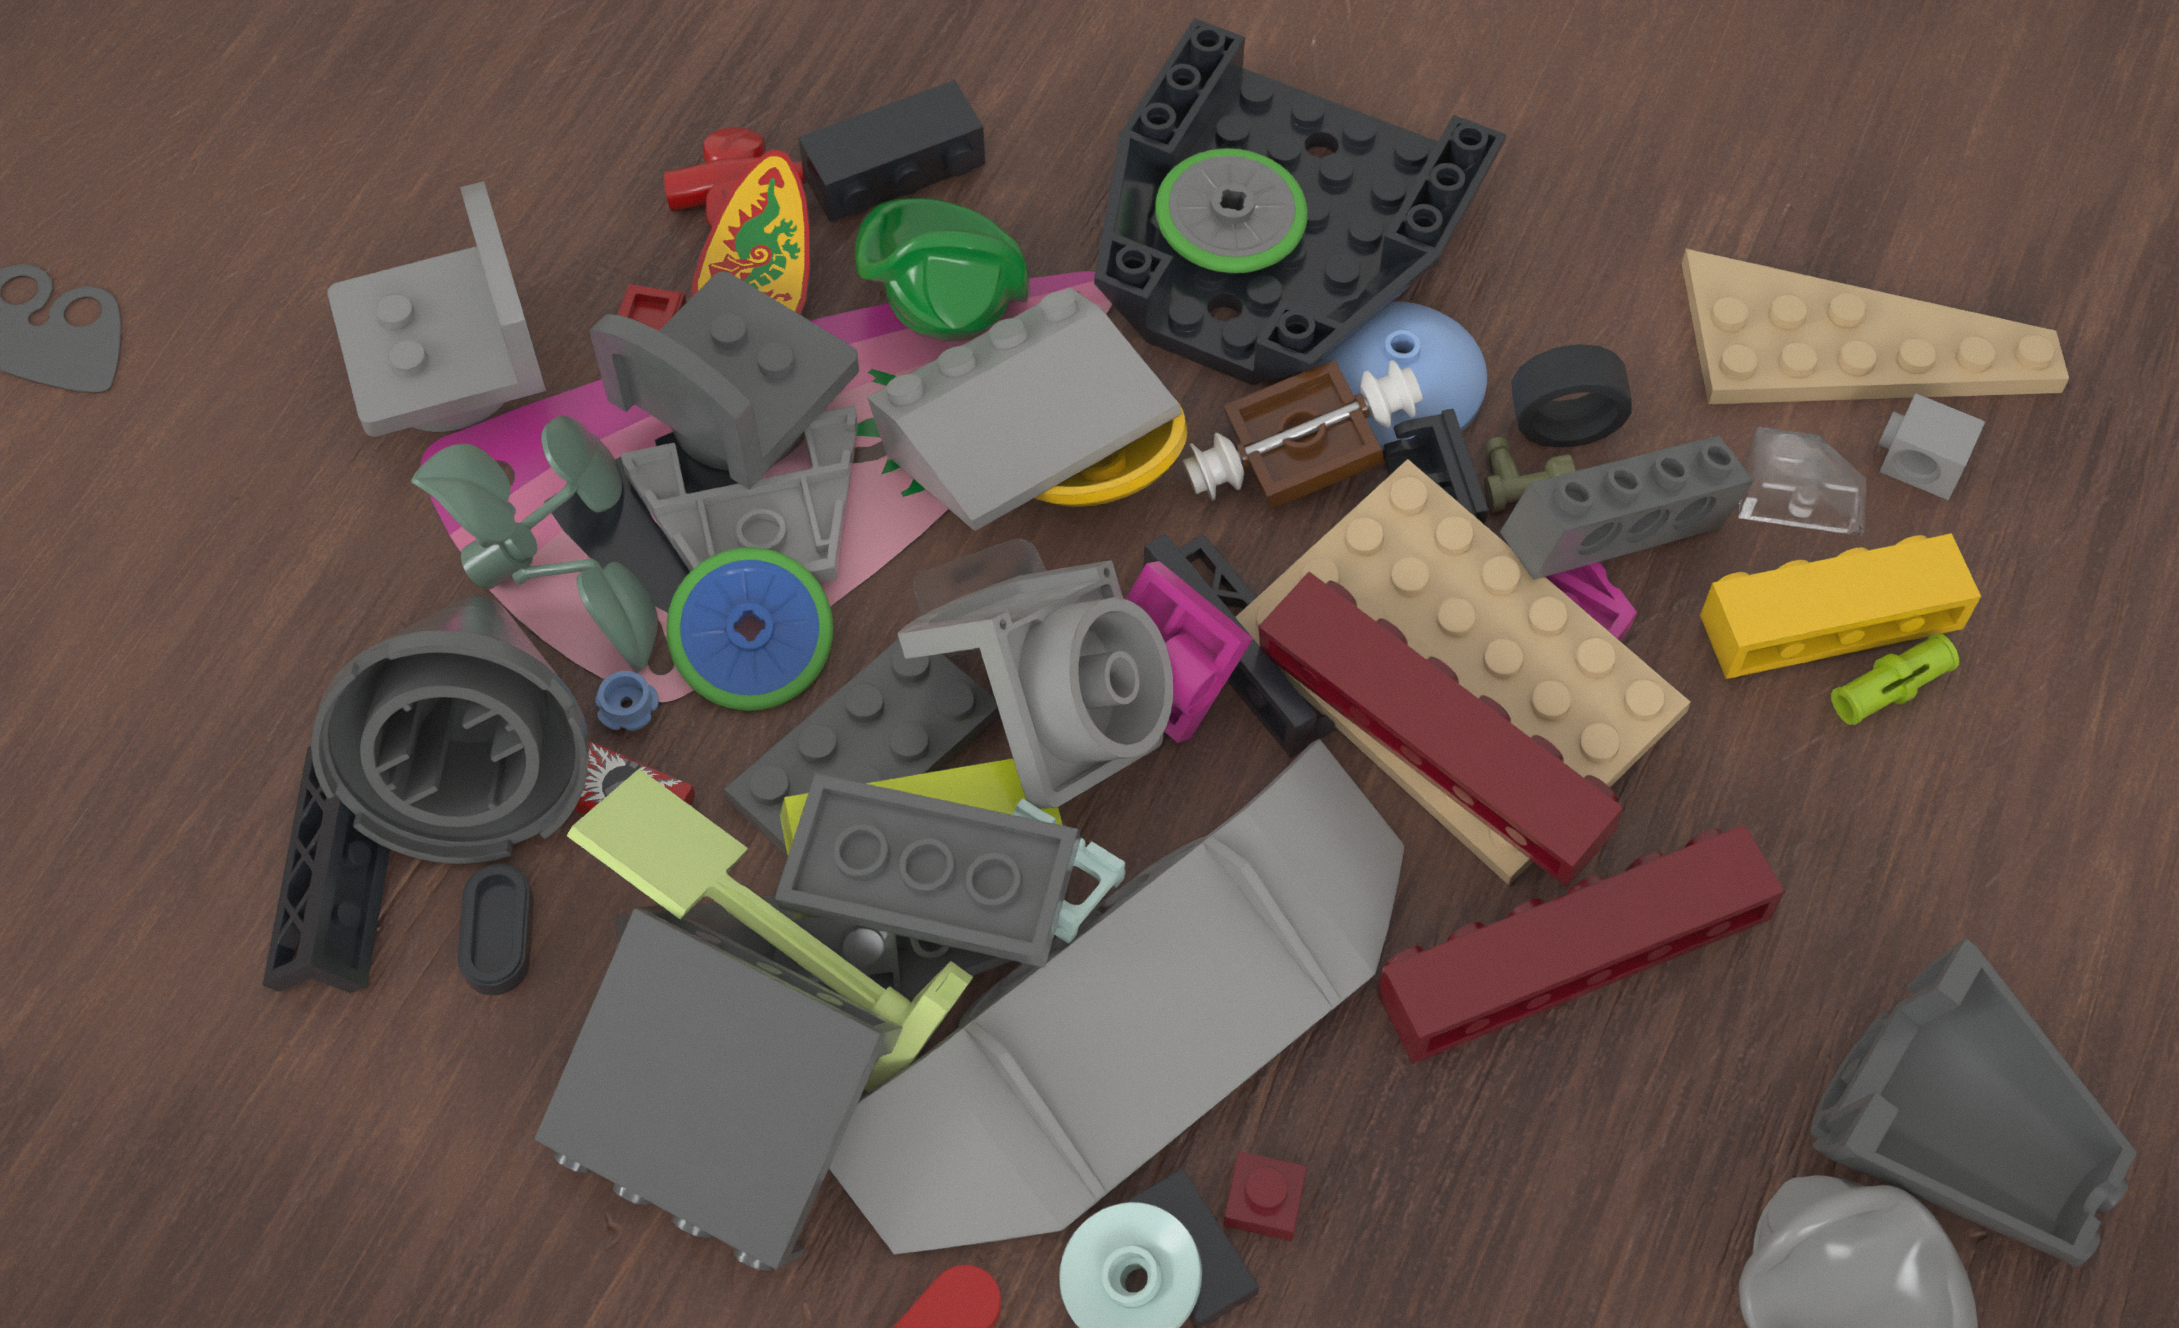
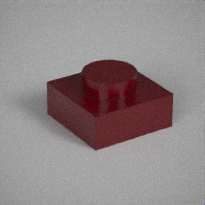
M1238 1151L1223 1226L1293 1241L1307 1166Z

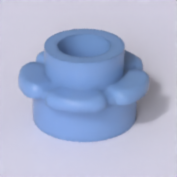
M619 671L609 675L601 683L595 698V704L600 709L597 713L598 719L605 727L611 730L625 728L627 731H635L643 728L650 722L651 712L658 708L659 703L656 689L648 685L647 681L640 674L632 671ZM625 701L633 702L628 708L621 707V703Z

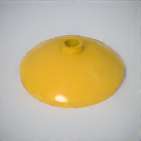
M1180 406L1181 415L1034 498L1059 506L1085 507L1113 502L1146 488L1169 469L1184 448L1187 439V424L1182 407Z

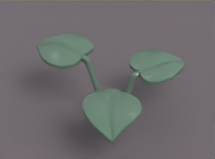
M558 416L549 421L544 427L541 443L545 457L558 476L567 481V484L520 523H515L514 515L516 509L508 502L510 483L506 474L498 463L479 447L471 444H455L446 447L430 457L417 470L411 479V483L438 500L450 515L476 538V540L466 545L461 551L463 568L476 585L483 589H492L510 577H513L514 581L521 585L531 578L581 572L577 576L576 582L579 595L589 614L636 673L647 666L657 634V612L650 594L628 568L617 562H611L602 568L592 558L529 566L533 561V556L537 553V542L530 529L571 498L575 492L595 512L608 510L618 502L621 496L622 478L615 458L609 449L594 434L588 431L584 424L568 416Z

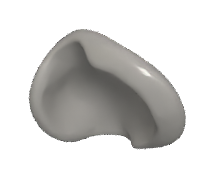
M1815 1175L1792 1178L1786 1181L1764 1208L1755 1232L1753 1255L1746 1262L1739 1281L1740 1309L1747 1328H1978L1973 1291L1958 1253L1935 1216L1908 1192L1890 1185L1865 1187L1859 1183L1842 1178Z

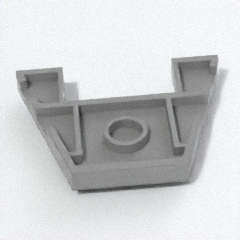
M855 406L822 412L804 431L812 468L759 479L750 490L738 483L687 494L675 442L620 454L625 475L690 572L700 563L718 553L736 548L755 547L773 550L794 559L803 565L817 579L819 584L837 580L858 430Z

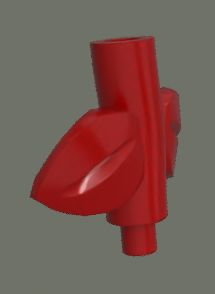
M729 127L714 131L708 135L703 143L702 151L705 163L664 172L665 192L671 212L706 205L705 220L710 229H712L716 217L733 186L745 171L766 151L763 136L751 129ZM803 161L792 162L801 178L802 184H806Z

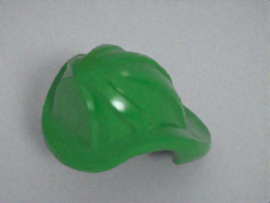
M896 199L874 208L865 217L859 228L855 244V266L857 273L863 279L883 282L886 286L891 309L896 317L905 326L923 336L946 342L971 340L997 323L1007 310L1010 301L1027 302L1030 297L1029 275L1020 246L998 224L974 210L939 199Z

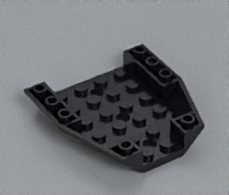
M1194 18L1120 132L1094 284L1141 335L1146 343L1252 385L1311 370L1434 267L1442 257L1504 145L1507 134L1453 115L1439 141L1433 140L1244 69L1245 37ZM1314 147H1325L1334 154L1318 158L1312 156L1307 151ZM1225 148L1247 150L1272 159L1294 177L1305 196L1308 217L1300 242L1290 254L1279 262L1264 269L1247 273L1218 272L1190 262L1176 252L1166 241L1159 228L1155 212L1156 197L1160 185L1176 165L1198 153ZM1226 307L1235 310L1239 316L1228 321H1220L1213 318L1209 313L1216 308Z

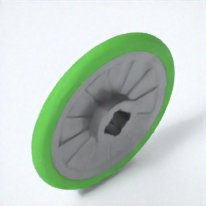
M1241 149L1208 150L1180 162L1164 178L1158 190L1155 203L1159 228L1170 246L1181 256L1198 266L1225 273L1257 271L1285 258L1300 242L1308 217L1305 196L1294 177L1272 159Z

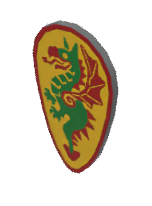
M771 150L763 154L745 171L731 189L701 251L692 281V297L716 273L729 272L799 315H803L808 303L811 277L809 211L801 178L790 157L785 152Z

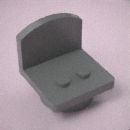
M729 272L716 273L659 331L631 318L608 313L589 330L607 400L625 412L633 405H636L670 426L678 444L689 456L709 467L729 471L730 478L749 490L774 463L785 458L799 446L805 438L804 431L859 372L858 353L853 346Z

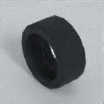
M1576 344L1545 351L1535 355L1521 365L1511 380L1518 430L1527 440L1542 446L1574 447L1590 444L1606 438L1620 429L1632 414V397L1625 363L1615 352L1601 346ZM1590 393L1576 399L1554 401V399L1568 394Z

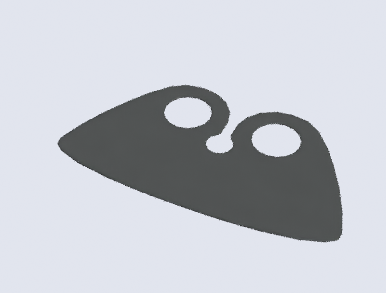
M26 264L13 265L1 269L0 371L38 383L79 392L108 391L112 386L117 370L121 338L120 312L118 303L113 295L101 288L90 286L72 289L65 292L54 302L49 309V320L45 324L33 326L29 323V316L34 311L42 309L50 298L53 289L51 278L42 269ZM18 276H29L36 280L38 291L36 296L30 301L19 305H12L3 301L1 289L8 280ZM84 297L94 298L100 302L102 313L94 323L88 326L77 327L72 326L65 320L64 312L71 302Z

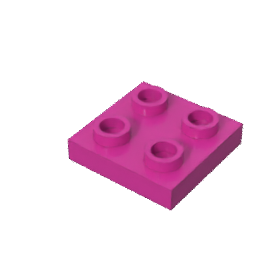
M1160 561L1146 563L1125 599L1141 607L1151 617L1166 644L1173 674V701L1164 732L1179 743L1191 739L1254 638Z

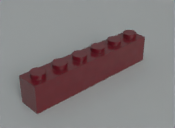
M1309 571L1259 625L1260 647L1275 664L1566 888L1569 887L1617 830L1623 807L1617 803L1616 794L1607 784L1592 775L1582 777L1563 762V755L1550 741L1539 735H1533L1530 738L1511 723L1509 714L1498 702L1485 695L1477 698L1459 684L1457 675L1446 663L1433 656L1425 659L1408 646L1406 637L1394 624L1383 618L1375 621L1357 607L1355 598L1339 583L1331 580L1324 583Z
M1745 824L1724 833L1718 828L1710 829L1692 838L1685 845V848L1665 856L1659 851L1648 853L1632 862L1625 872L1604 879L1602 875L1587 877L1568 890L1567 895L1546 903L1541 898L1526 901L1514 908L1506 919L1488 926H1484L1482 922L1465 925L1452 933L1447 942L1425 951L1421 946H1413L1402 950L1391 957L1386 966L1383 967L1377 995L1412 1064L1769 921L1785 890Z

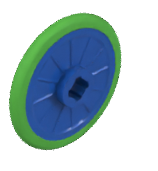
M746 547L727 550L700 563L679 585L671 601L667 616L666 633L671 658L682 678L691 688L707 700L736 710L752 711L772 708L800 695L814 682L822 671L828 659L833 641L831 607L817 579L794 559L782 553L764 548ZM748 616L754 617V620L758 621L762 626L765 625V629H762L756 636V640L747 641L746 637L742 636L739 632H735V629L739 628L740 624L744 622V618Z

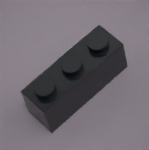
M955 80L798 137L806 181L829 222L849 215L860 214L870 207L903 195H911L921 188L953 176L967 174L971 170L985 165L984 127Z

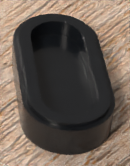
M498 863L479 869L468 879L463 890L458 965L468 985L475 991L485 995H500L513 990L523 981L529 969L534 897L526 876L512 865Z

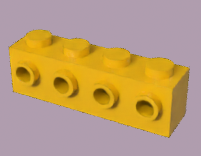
M1952 533L1932 538L1917 535L1906 538L1896 545L1869 551L1866 548L1859 547L1847 550L1835 558L1810 563L1806 560H1795L1782 565L1776 570L1752 575L1746 572L1729 574L1712 583L1700 617L1725 679L1924 638L1935 633L1937 635L1939 633L1943 634L1962 630L1980 600L1981 595Z

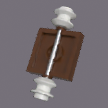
M1334 359L1309 371L1223 405L1227 421L1239 444L1235 445V449L1231 440L1219 433L1214 434L1213 448L1204 452L1200 451L1194 444H1189L1192 457L1184 459L1182 462L1194 492L1198 494L1207 491L1210 499L1213 501L1216 496V486L1228 482L1236 490H1240L1244 478V470L1241 464L1243 462L1245 469L1251 468L1272 510L1383 464L1382 449L1366 419L1371 416L1375 422L1385 428L1391 427V413L1402 409L1411 418L1416 417L1414 404L1422 401L1423 398L1413 371L1410 367L1400 370L1394 360L1389 361L1388 375L1380 379L1374 377L1369 371H1365L1360 385L1361 394L1359 393L1354 396Z

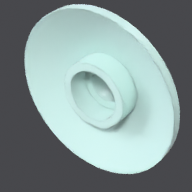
M1121 1203L1107 1207L1092 1215L1071 1237L1064 1251L1060 1266L1062 1299L1067 1312L1079 1328H1180L1191 1314L1197 1302L1202 1281V1265L1199 1251L1188 1230L1167 1211L1144 1203ZM1136 1269L1146 1270L1148 1275L1146 1286L1139 1292H1128L1125 1282L1129 1273Z

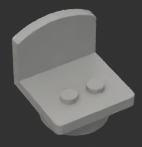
M484 181L460 187L476 241V247L332 284L327 291L358 417L365 433L369 436L377 437L411 427L431 432L463 429L488 418L507 401L546 391Z
M1112 560L1026 574L1002 581L942 605L910 622L897 633L905 659L980 648L1026 801L1038 809L1061 806L1157 749L1162 744L1163 732L1169 720L1173 701V674L1169 653L1164 639L1151 617L1135 603L1123 599Z

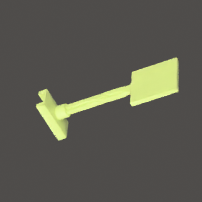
M640 768L576 822L567 834L570 839L677 918L681 919L702 897L708 896L838 994L902 1026L903 1029L893 1052L877 1058L864 1088L867 1092L886 1082L915 1061L973 978L950 961L916 995L912 1002L891 986L885 990L747 887L728 876L727 873L743 858L748 848Z

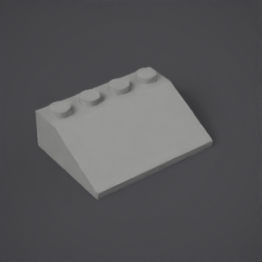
M1071 287L1048 294L1039 304L1013 318L995 323L988 332L962 346H955L945 350L938 359L910 374L900 375L892 379L885 388L867 397L887 456L974 531L1182 414L1176 399L1103 310Z

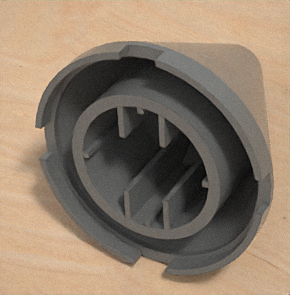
M483 596L462 598L371 646L344 665L334 676L320 701L311 740L312 761L320 786L328 799L336 794L342 803L356 815L353 824L354 828L378 844L407 856L433 862L456 864L481 863L509 857L512 855L513 844L531 838L539 832L544 840L554 833L567 820L581 797L586 781L590 754L587 725L582 710L573 694L505 608L495 600Z

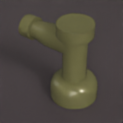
M1492 438L1484 446L1487 457L1492 463L1494 474L1484 478L1485 496L1492 513L1504 511L1506 504L1519 501L1531 482L1576 471L1571 456L1564 454L1550 458L1545 465L1544 471L1521 476L1516 462L1510 455L1511 449L1506 438Z

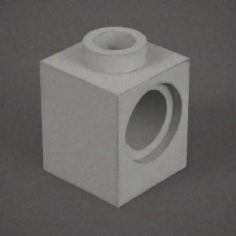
M1915 393L1905 416L1893 411L1878 445L1889 449L1879 472L1949 501L1986 421Z

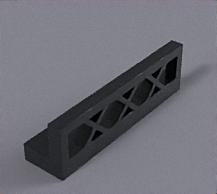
M1166 534L1145 544L1143 568L1146 563L1160 561L1248 633L1227 606L1243 608L1244 610L1257 597L1204 534L1180 548H1177ZM1201 558L1214 574L1212 588L1191 565V562ZM1220 582L1227 589V591L1219 590ZM1253 639L1227 682L1288 756L1292 758L1303 751L1310 743L1324 738L1337 728L1327 715L1316 720L1317 714Z
M311 746L307 748L262 986L280 992L313 979L348 993H353L366 988L368 984L390 849L378 844L353 827L356 815L342 803L336 794L330 799L327 798L315 774ZM309 883H310V887L308 888L307 892L305 893L306 888H307V886H308ZM299 944L297 958L293 961L294 950Z

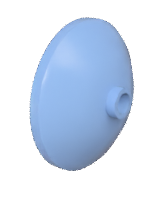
M1392 301L1313 367L1315 368L1335 359L1354 396L1359 393L1361 394L1360 385L1365 371H1369L1374 377L1380 379L1388 375L1389 361L1391 360L1397 363L1400 370L1406 367L1411 368L1423 398L1422 401L1414 404L1416 417L1411 418L1402 409L1391 413V427L1385 428L1375 422L1371 416L1366 419L1382 451L1384 444L1400 440L1396 438L1393 429L1395 425L1410 419L1441 414L1442 410L1454 408L1461 431L1463 432L1478 415L1487 387V369L1483 354L1468 331L1455 320L1435 309L1409 302ZM1396 351L1406 352V354H1401ZM1411 436V437H1409V438L1402 439V440L1411 439V438H1413V437H1415V436Z

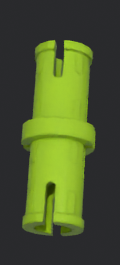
M1935 633L1929 636L1927 640L1898 656L1891 653L1875 661L1873 670L1842 687L1839 686L1833 689L1831 693L1833 707L1844 722L1849 725H1856L1867 716L1892 702L1896 704L1906 703L1915 698L1917 688L1948 671L1951 672L1957 669L1959 665L1958 652L1945 635L1941 633L1936 635Z

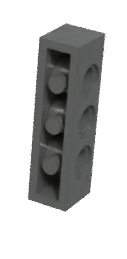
M1718 435L1531 482L1500 533L1535 580L1720 529L1754 480Z

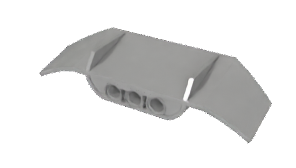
M1318 739L1310 743L1264 790L1214 831L1157 860L1093 908L1078 926L1077 936L1069 944L1059 937L1054 938L1045 968L1027 963L1019 965L983 993L962 1016L957 1030L889 1080L861 1097L831 1162L830 1171L893 1254L941 1249L1062 1231L1375 975L1390 923L1405 845L1323 742Z

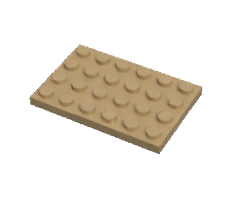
M1408 459L1236 616L1237 620L1260 646L1259 625L1309 571L1324 583H1327L1329 580L1335 581L1351 593L1357 602V607L1372 619L1377 621L1379 618H1383L1394 624L1406 637L1408 646L1425 659L1433 656L1446 663L1457 675L1459 684L1477 698L1485 695L1498 702L1509 714L1511 723L1530 738L1533 735H1539L1547 739L1561 752L1564 758L1563 762L1582 777L1586 775L1597 777L1609 787L1688 712L1691 703L1546 577L1534 580L1510 546ZM1275 664L1304 699L1323 716L1327 715L1335 723V727L1505 883L1510 885L1533 863V861Z

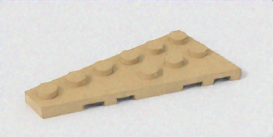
M1685 250L1682 268L1708 404L1913 398L1915 393L1924 397L2062 393L2069 380L2057 331L1695 250Z

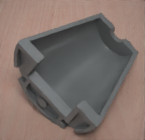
M1965 938L1935 959L1909 982L1907 988L1914 994L1898 1002L1890 1015L1883 1010L1850 1050L1831 1079L1815 1111L1810 1133L1817 1140L1812 1146L1829 1160L1887 1185L1898 1187L1912 1196L2065 1261L2072 1267H2078L2091 1257L2101 1240L2100 1234L2097 1233L2101 1221L2095 1217L2096 1211L2099 1213L2109 1211L2124 1196L2128 1188V1181L2124 1177L2137 1152L1978 947Z

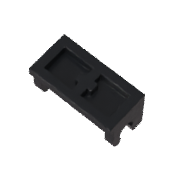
M1454 408L1442 410L1441 414L1410 419L1395 425L1393 429L1396 438L1400 440L1384 444L1382 452L1389 475L1408 459L1485 525L1489 510ZM1411 436H1415V437H1413V438H1411V439L1402 440V439L1409 438V437H1411Z

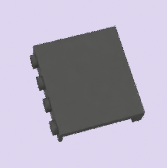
M661 905L634 908L534 1140L555 1151L553 1157L561 1165L581 1173L595 1172L614 1182L613 1191L620 1197L640 1205H651L653 1203L673 1214L672 1221L681 1230L703 1238L714 1236L734 1247L733 1255L744 1264L764 1271L772 1270V1268L778 1270L802 1257L805 1247L797 1244L796 1241L877 1058L893 1052L903 1027L686 916L679 919Z

